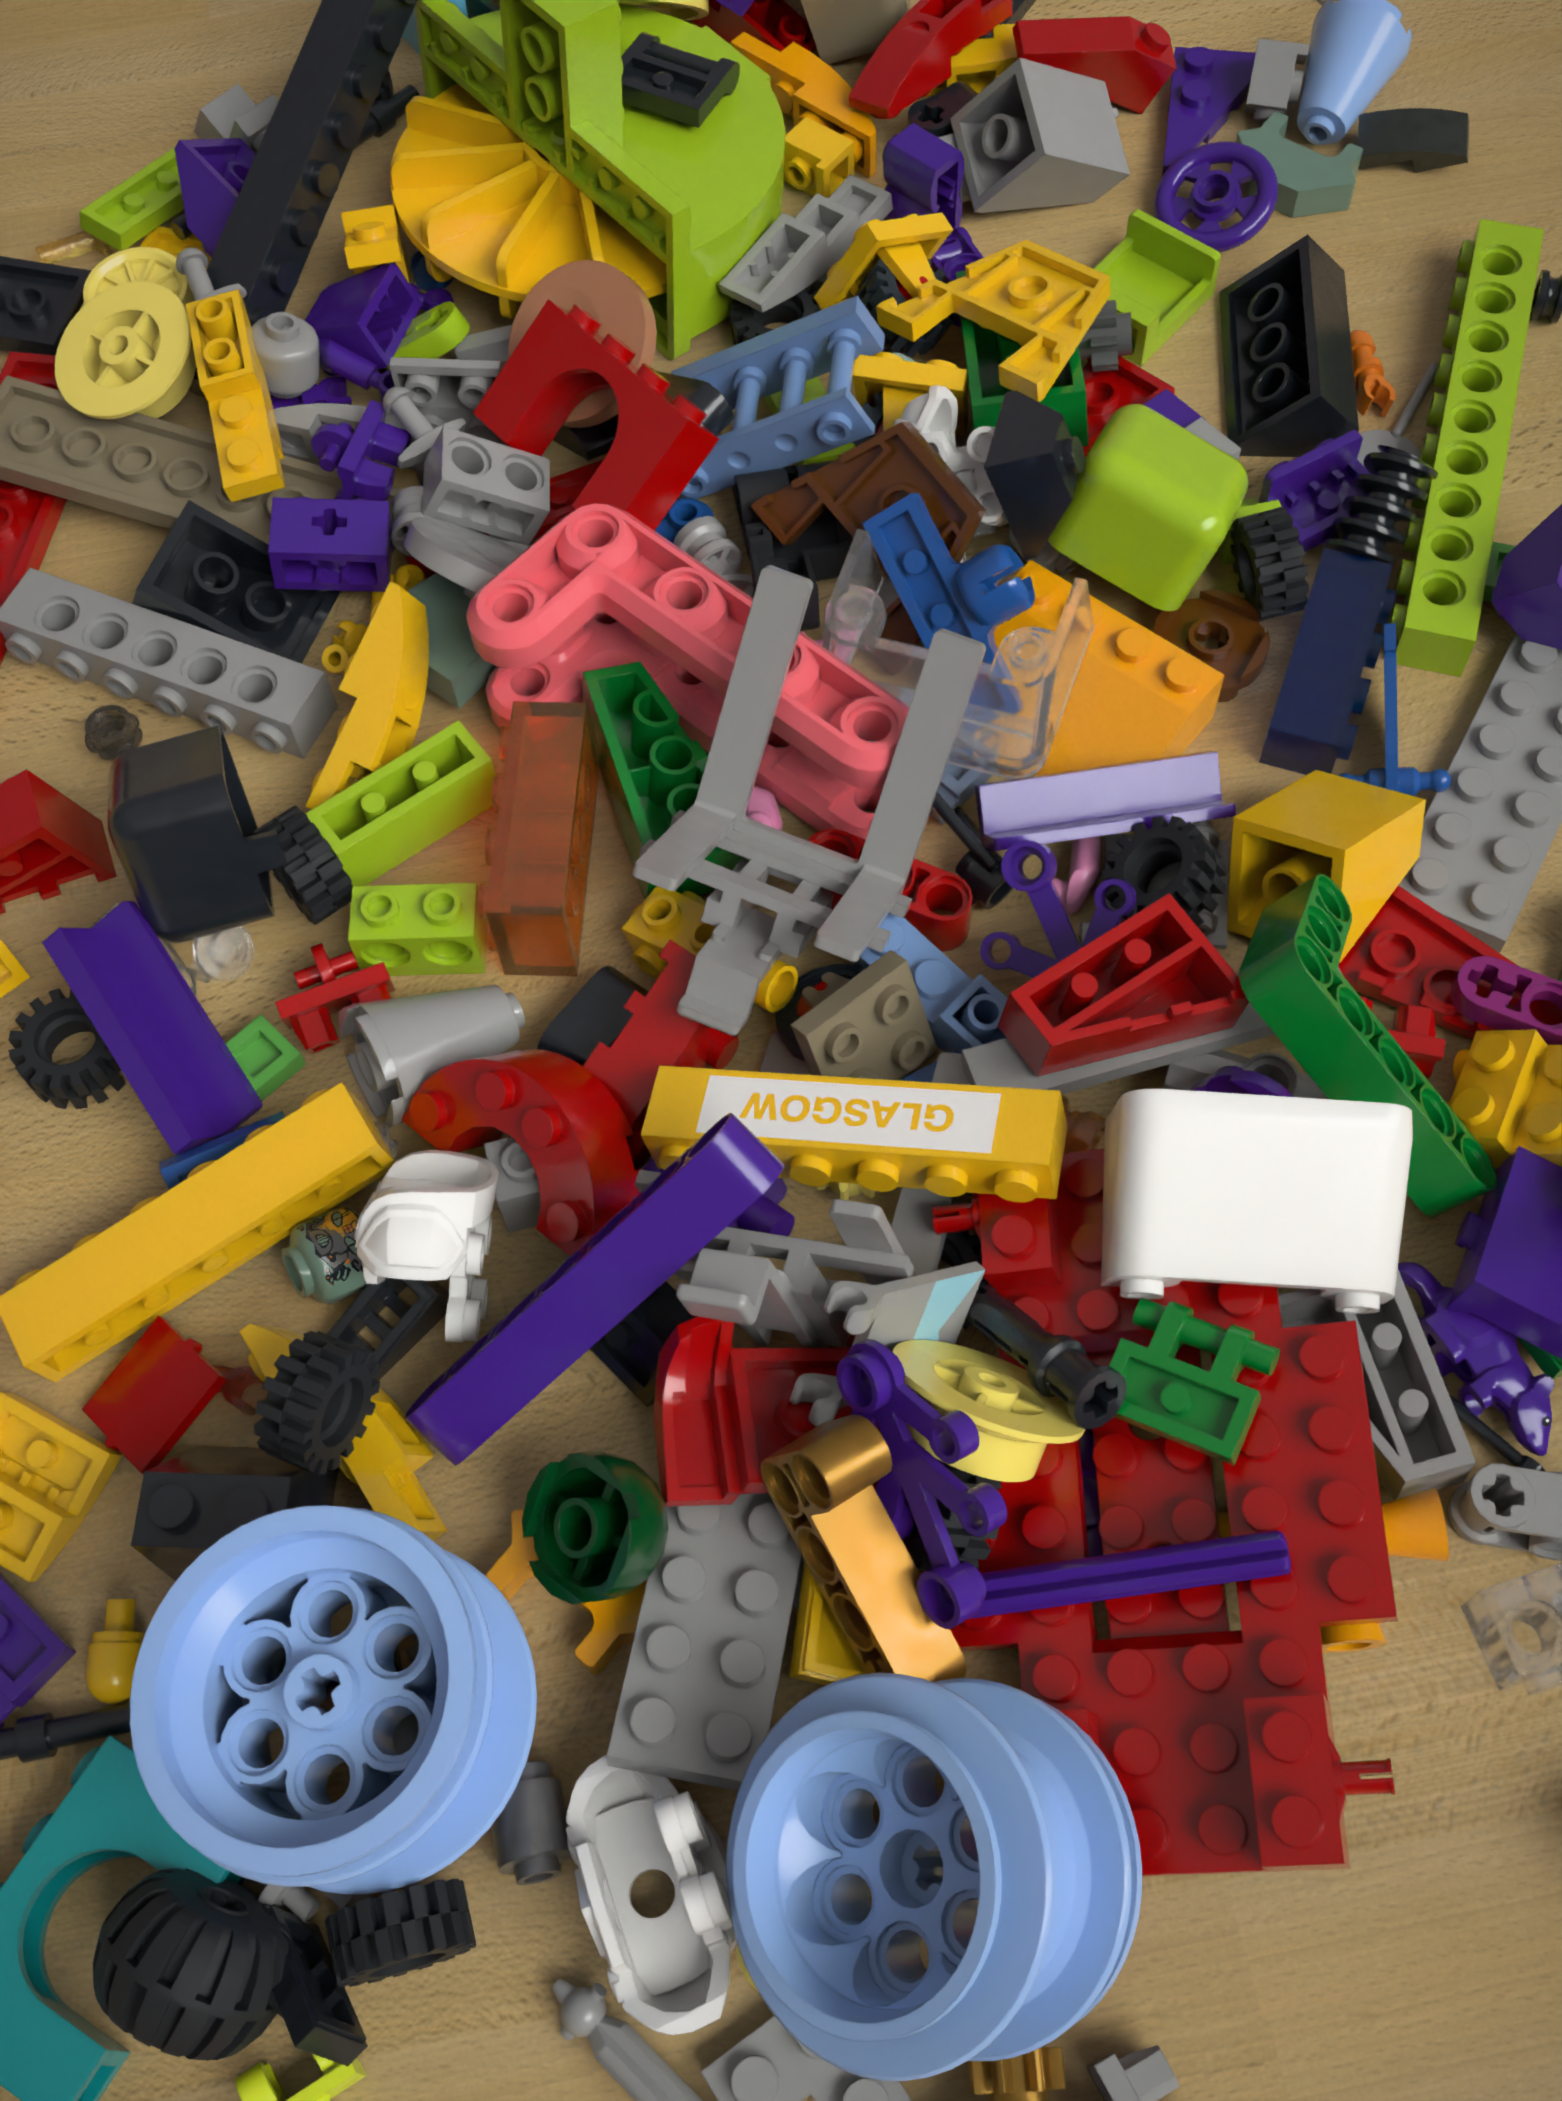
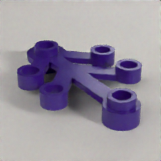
M1029 840L1017 842L1007 849L1002 858V875L1012 888L1028 893L1056 959L1022 946L1019 939L1008 932L989 934L981 944V958L992 969H1012L1034 978L1116 927L1121 917L1129 914L1135 907L1137 899L1135 889L1129 882L1115 878L1107 879L1099 884L1094 894L1096 909L1082 946H1080L1052 882L1057 871V862L1053 852L1046 845ZM1031 855L1038 856L1042 862V871L1034 879L1027 878L1023 872V863ZM1119 886L1125 892L1126 900L1120 909L1114 911L1106 905L1105 895L1111 887ZM999 939L1007 941L1011 948L1009 958L1003 963L996 961L992 955L993 944Z
M871 1339L863 1340L854 1344L848 1350L846 1357L838 1363L836 1371L838 1387L843 1398L852 1408L851 1415H862L877 1429L879 1426L891 1453L892 1469L891 1472L878 1480L876 1493L901 1540L909 1537L913 1532V1515L932 1568L923 1572L917 1581L919 1602L926 1615L936 1625L944 1629H952L978 1613L981 1602L986 1596V1586L982 1575L973 1564L968 1561L958 1560L935 1497L957 1515L962 1527L975 1537H982L1002 1526L1007 1519V1507L1001 1494L992 1485L980 1483L971 1489L912 1438L907 1425L908 1423L929 1440L931 1449L941 1461L953 1464L976 1452L979 1447V1434L972 1419L959 1410L951 1411L942 1416L904 1383V1368L899 1358L892 1351L888 1350L878 1341ZM905 1497H906V1499H907V1502H908V1505H909L910 1510H911V1512H912V1515H911V1513H910L908 1507H907V1506L905 1505V1503H904V1502H905Z

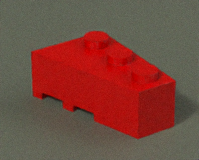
M27 769L0 784V914L6 913L4 906L6 902L39 892L43 900L62 895L59 885L95 874L97 881L102 882L117 877L104 827L100 819Z
M1168 893L1010 992L997 1026L1034 1074L1039 1077L1233 1028L1249 1004V1001L1241 988L1238 975L1173 896Z
M671 939L659 954V957L667 962V966L646 996L635 990L624 1005V1008L633 1015L615 1042L610 1047L599 1042L583 1065L610 1091L625 1114L634 1134L627 1137L626 1140L631 1152L632 1161L637 1165L645 1162L651 1155L641 1137V1131L659 1066L723 1069L732 1060L739 1046L738 1034L731 1036L678 1014L677 1006L686 993L696 956Z

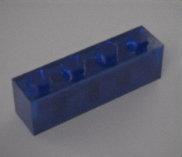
M1324 548L1259 763L1307 775L1314 770L1331 774L1336 758L1348 761L1358 731V726L1348 724L1350 712L1361 715L1372 681L1361 677L1363 667L1375 668L1384 639L1383 634L1374 632L1376 623L1387 624L1397 593L1395 590L1386 588L1392 564Z

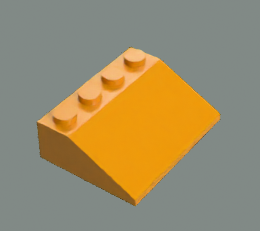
M1030 559L1013 578L1020 577L1023 580L1029 576L1031 577L1035 591L1034 603L1029 609L999 625L993 633L995 644L1027 707L975 736L1000 755L1001 763L1023 777L1181 755L1214 718L1224 674Z

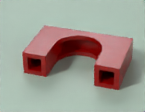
M548 299L473 414L504 443L513 448L542 456L568 416L582 400L597 391L613 389L618 404V426L613 444L572 506L578 509L581 506L594 503L611 505L628 512L655 531L719 438L701 424L707 416L703 410L679 393L675 399H672L666 393L671 386L667 379L645 363H642L639 369L631 363L636 355L632 349L610 333L604 339L599 336L597 332L602 324L576 304H573L568 312Z

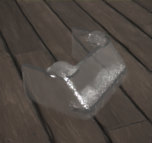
M857 529L825 610L822 646L900 699L910 708L929 649L881 637L887 615L883 601L878 594L884 578L869 531ZM1075 577L1056 631L1031 626L1016 629L1002 640L992 664L982 661L947 764L1006 779L1031 777L1043 767L1094 629L1087 580Z

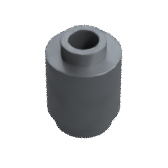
M526 1762L515 1791L504 1810L491 1826L498 1872L506 1875L515 1874L517 1885H531L551 1880L561 1874L560 1863L571 1858L565 1829L568 1827V1824L566 1823V1810L561 1783L559 1779L552 1778L550 1764L547 1762Z

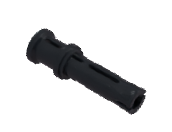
M982 1278L978 1287L979 1291L975 1294L965 1320L981 1331L985 1337L1011 1358L1023 1365L1027 1370L1030 1384L1044 1397H1056L1067 1406L1069 1417L1080 1427L1092 1430L1110 1421L1119 1411L1125 1399L1127 1389L1125 1378L1113 1367L1098 1366L1087 1357L1085 1347L1074 1337L1054 1335L1048 1332L1036 1320L1009 1299L999 1294Z

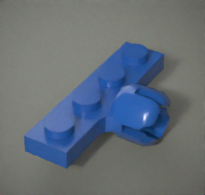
M919 493L909 494L863 522L862 524L927 652L934 633L940 628L980 641L986 646V652L962 718L966 729L976 735L1026 708L1027 705L995 644L993 634L999 625L1029 609L1035 600V591L1030 576L1023 580L1020 577H1015L1000 586L997 584V582L1024 567L1023 562L1012 548L1007 545H992L965 562L957 563L951 557Z

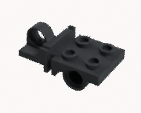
M832 461L786 466L780 469L735 475L733 494L749 561H751L754 591H756L761 570L768 565L808 578L813 582L812 593L800 631L820 627L819 594L816 581L851 576L857 572L860 574L866 573L865 551L828 508L815 519L793 544L783 545L751 508V505L761 497L781 490L790 485L791 481L808 472H814Z

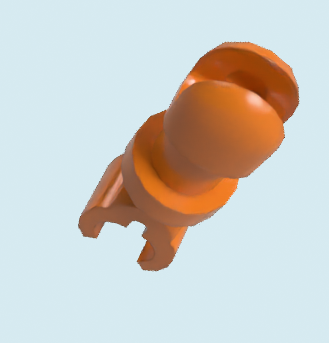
M1353 330L1350 333L1354 381L1355 386L1358 388V395L1356 397L1357 410L1364 416L1371 403L1375 402L1381 407V416L1385 418L1396 398L1395 391L1391 384L1383 377L1384 369L1381 360L1373 356L1376 347L1371 335L1363 330Z

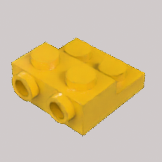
M1536 1029L1476 1031L1470 1049L1459 1050L1454 1058L1453 1073L1457 1084L1450 1102L1446 1103L1482 1146L1494 1168H1499L1518 1146L1562 1167V1045H1547Z

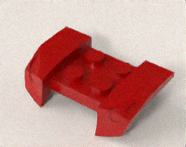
M697 1316L677 1325L659 1353L653 1415L660 1488L666 1506L732 1505L740 1494L768 1493L761 1475V1462L817 1427L808 1420L813 1403L800 1402L794 1405L789 1400L798 1377L806 1373L836 1376L838 1363L846 1357L856 1335H850L846 1341L847 1348H731L734 1329L733 1322ZM850 1406L840 1408L833 1420L851 1415L852 1408ZM878 1481L872 1484L875 1491L877 1489Z

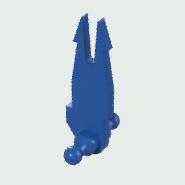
M1396 623L1384 624L1385 768H1371L1364 775L1342 773L1338 776L1415 796L1420 790L1443 792L1449 788L1452 781L1450 774L1445 769L1438 768L1432 772H1419L1415 767H1398Z

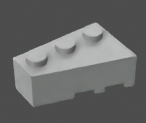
M1397 1269L1394 1298L1384 1304H1380V1311L1376 1313L1352 1314L1338 1312L1335 1310V1300L1322 1297L1321 1290L1300 1289L1279 1295L1283 1328L1356 1321L1378 1481L1392 1499L1396 1500L1434 1487L1439 1490L1464 1483L1476 1460L1399 1270Z

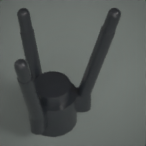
M937 792L932 806L933 809L969 849L957 864L955 872L970 886L973 896L972 906L978 901L985 909H991L998 905L1013 890L1002 875L1001 863L1003 857L997 851L989 849L981 843L980 829L962 808L958 807L953 810Z

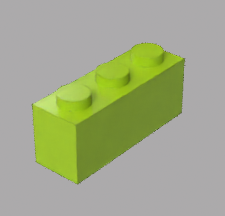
M458 720L305 814L310 823L313 822L319 829L321 837L326 839L332 847L330 848L331 851L343 864L342 868L352 880L351 884L353 886H366L503 799L492 759Z

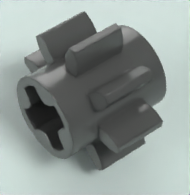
M1116 300L1106 301L1078 345L1080 359H1092L1093 372L1118 370V356L1132 355L1131 312L1117 314Z

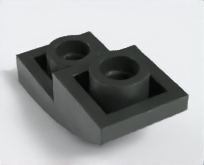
M1408 108L1383 110L1359 115L1358 146L1363 148L1359 164L1361 170L1413 160L1416 173L1468 163V113L1444 109Z

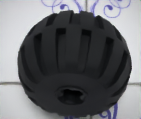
M179 1868L159 1870L146 1876L129 1889L101 1926L93 1959V1988L97 2002L103 2012L121 2030L132 2034L134 2039L149 2047L154 2046L161 2049L163 2053L176 2057L185 2056L187 2059L206 2061L232 2056L261 2036L278 2014L279 2006L272 1989L282 1981L286 1954H288L289 1944L282 1932L290 1938L291 1931L289 1927L287 1929L285 1923H279L273 1915L270 1916L262 1908L264 1905L257 1901L260 1896H255L251 1893V1890L237 1883H231L226 1879L223 1882L215 1883L200 1873L187 1868L185 1871Z

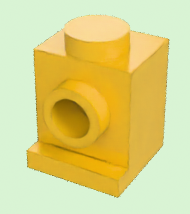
M808 117L800 121L790 132L785 133L784 181L796 189L802 190L813 197L818 193L829 198L850 174L854 176L853 140Z

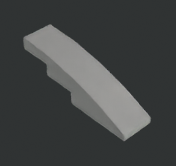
M851 174L829 198L816 193L795 218L782 213L720 282V291L762 313L797 295L825 275L832 265L841 260L853 243L855 232L863 224L873 219L882 221L893 210L891 193Z

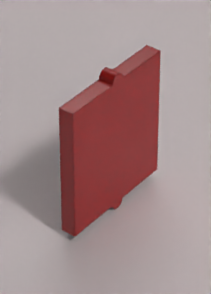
M159 1315L82 1408L83 1412L107 1436L105 1446L115 1451H120L143 1475L144 1471L161 1463L227 1381L201 1354V1343L191 1338L186 1339L167 1319Z

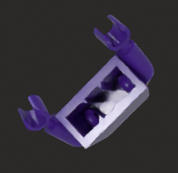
M395 262L378 265L328 286L321 292L305 319L315 329L319 339L320 368L330 376L339 375L365 390H368L370 387L379 390L381 403L383 404L385 393L390 388L395 387L391 370L381 374L378 372V369L388 367L391 357L395 355L419 309L427 312L444 302L451 301L454 303L452 295L449 291L442 288L429 290L426 294L419 292L420 286L409 283Z

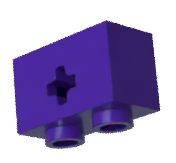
M273 497L268 554L275 589L385 592L391 581L392 560L389 501Z

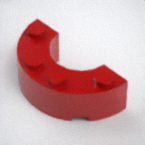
M521 1049L448 1065L434 1073L421 1085L411 1099L407 1112L405 1110L401 1119L436 1149L461 1152L482 1147L484 1143L500 1140L504 1133L512 1136L528 1154L538 1178L541 1207L536 1229L569 1256L576 1252L640 1193L634 1183L639 1170L643 1169L634 1170L631 1152L626 1140L627 1137L634 1134L621 1107L610 1091L590 1071L574 1060L555 1052L540 1049Z

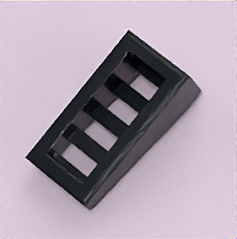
M385 1278V1281L379 1284H368L328 1331L327 1335L372 1352L376 1356L373 1361L379 1363L380 1372L374 1379L380 1380L445 1316L449 1293L436 1281ZM406 1287L419 1297L412 1306L399 1295ZM386 1306L401 1319L395 1327H392L379 1314ZM365 1326L369 1327L382 1340L377 1349L373 1348L359 1334Z

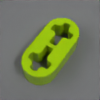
M448 301L439 304L412 320L406 335L393 357L438 358L464 340L470 330V324L453 302ZM389 365L384 368L386 371L390 370Z

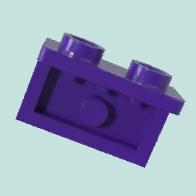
M1352 430L1336 439H1327L1321 442L1314 450L1290 462L1283 461L1278 463L1264 477L1258 504L1274 500L1280 501L1287 514L1290 513L1293 518V527H1297L1300 535L1298 543L1299 546L1303 545L1304 552L1322 544L1326 539L1338 536L1332 529L1334 519L1350 517L1343 509L1342 503L1344 499L1348 496H1361L1353 487L1355 477L1360 474H1371L1357 459L1363 437L1356 430Z

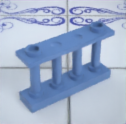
M858 296L671 371V374L710 383L724 396L731 409H735L732 431L717 436L719 438L718 442L679 497L681 499H699L734 486L735 475L780 469L874 434L875 425L851 394V383L855 359L860 354L871 356L882 352L885 334ZM830 372L827 395L803 403L806 381ZM782 390L779 413L756 421L759 399Z

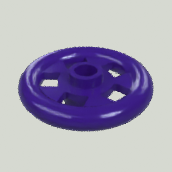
M1224 141L1199 146L1178 158L1162 176L1154 197L1155 218L1217 250L1219 253L1231 250L1253 238L1270 219L1278 196V181L1275 171L1262 153L1245 144ZM1220 163L1232 164L1230 174L1223 170L1210 171V167L1213 164ZM1184 180L1195 183L1188 199L1176 196ZM1255 180L1257 195L1242 198L1239 184ZM1215 198H1222L1218 201L1210 202ZM1189 213H1193L1198 220L1203 222L1196 230L1185 226L1181 222ZM1235 213H1239L1242 220L1222 230L1218 223L1227 220Z

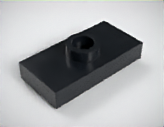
M265 1904L262 1908L270 1916L273 1915L279 1923H285V1925L287 1923L291 1931L290 1938L282 1932L289 1944L288 1954H286L282 1981L272 1991L279 2006L277 2013L284 2019L295 2048L349 2066L368 2047L366 2043L367 2038L345 1987L336 1986L331 1954L319 1926L310 1921L303 1922L294 1914Z

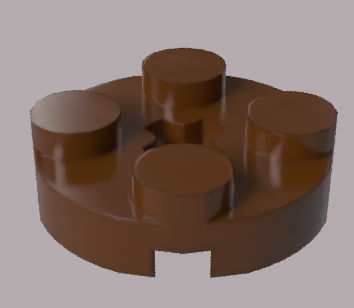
M1220 590L1200 591L1199 598L1184 601L1180 608L1175 611L1161 610L1153 627L1155 634L1224 674L1218 702H1228L1234 699L1239 690L1249 686L1262 672L1270 646L1269 632L1267 630L1265 634L1264 628L1259 623L1260 618L1257 609L1245 599ZM1209 636L1215 637L1219 640V649H1206L1200 646L1196 640L1205 642Z

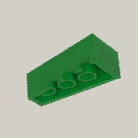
M640 661L583 672L582 719L633 868L635 862L639 859L641 848L650 839L657 841L670 828L672 817L679 810L686 812L695 803L708 755L697 740L692 742L679 724L678 713ZM715 847L704 859L729 870H733L742 858L750 861V859L719 847ZM637 878L645 900L656 885ZM687 878L675 891L680 894L684 891H691L701 895L713 892L715 888Z

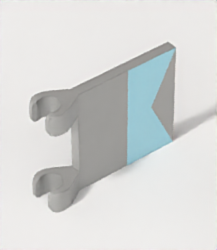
M975 1261L878 1285L838 1281L830 1288L823 1309L828 1313L836 1310L848 1312L843 1328L848 1333L856 1335L852 1346L867 1339L880 1342L890 1351H893L898 1343L917 1339L955 1344L986 1269ZM806 1373L799 1376L789 1399L794 1405L800 1402L813 1403L808 1420L815 1426L833 1420L840 1408L849 1406L839 1390L837 1377L818 1373Z

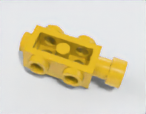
M656 886L644 902L633 910L629 920L621 928L634 951L631 956L634 963L643 972L658 979L667 966V962L661 959L659 954L670 939L697 956V953L711 938L712 932L716 928L701 921L706 901L691 891H684L680 894L676 891H669ZM778 959L759 984L754 1004L772 1013L778 1012L781 1008L783 1009L791 1000L798 982L796 968Z

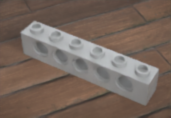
M29 568L0 607V631L6 640L5 646L19 660L28 664L39 662L53 667L66 677L77 682H82L86 679L105 686L113 694L123 699L135 697L149 702L162 712L173 717L184 715L201 721L208 727L219 725L224 735L233 733L253 740L258 746L271 753L279 754L283 751L304 759L338 707L324 671L33 568Z

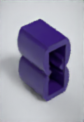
M912 123L899 134L892 136L883 150V174L887 183L884 190L891 193L893 210L884 220L904 218L910 214L920 216L943 212L953 229L960 226L962 216V201L959 191L964 176L963 154L960 150Z

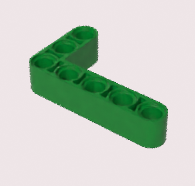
M1318 874L1267 905L1262 910L1239 969L1241 988L1252 1007L1328 1099L1391 1103L1406 1106L1412 1110L1413 1141L1406 1193L1424 1214L1431 1218L1437 1217L1495 1189L1497 1180L1494 1167L1479 1142L1337 969L1351 926L1352 913L1340 888L1326 875Z

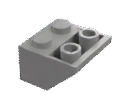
M391 357L389 367L394 385L405 387L413 393L411 401L433 428L463 418L466 421V427L463 432L511 447L504 443L473 414L507 361Z

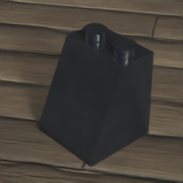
M198 1447L144 1471L131 1546L173 1580L177 1581L185 1569L205 1550L244 1524L281 1510L303 1506H333L338 1467L333 1471L327 1469L325 1474L318 1475L268 1455L260 1448Z

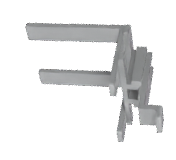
M772 565L763 568L759 576L695 803L686 812L679 810L672 817L670 828L657 841L650 839L641 848L639 859L635 862L632 872L635 878L669 891H675L687 878L715 888L707 898L701 921L716 928L712 932L711 938L697 953L686 993L678 1003L677 1012L680 1016L731 1036L737 1035L747 1022L759 984L781 954L784 953L798 958L816 931L817 934L813 943L816 948L852 962L859 960L866 947L881 953L888 944L891 932L880 928L888 913L904 918L909 910L912 898L904 896L902 893L986 652L984 643L944 628H940L934 633L860 859L848 857L749 819L746 815V810L813 589V582L810 579ZM715 847H719L750 859V861L742 858L733 870H729L704 859ZM771 874L799 886L793 893H789L768 885L766 882L768 875ZM824 888L843 895L834 909L830 907L835 894L824 890ZM759 905L777 912V916L775 918L755 909Z
M774 1032L771 1035L760 1072L811 1075L806 1062L794 1057L782 1042L778 1032ZM941 1053L938 1057L931 1083L970 1085L961 1063L962 1054ZM639 1170L634 1184L639 1192H641L661 1173ZM902 1187L891 1226L882 1208L877 1205L833 1199L829 1215L846 1246L726 1227L675 1272L680 1280L690 1282L689 1285L679 1284L676 1296L689 1314L693 1316L738 1323L741 1329L747 1330L754 1342L759 1346L767 1347L772 1331L778 1330L794 1333L803 1348H823L824 1344L844 1347L848 1332L843 1328V1324L848 1312L836 1310L828 1313L823 1309L830 1288L838 1281L825 1279L816 1265L861 1272L867 1283L871 1285L937 1271L947 1233L936 1235L932 1218H935L932 1215V1207L954 1205L957 1197L940 1196L930 1192L928 1189ZM769 1258L786 1260L783 1271L776 1269Z

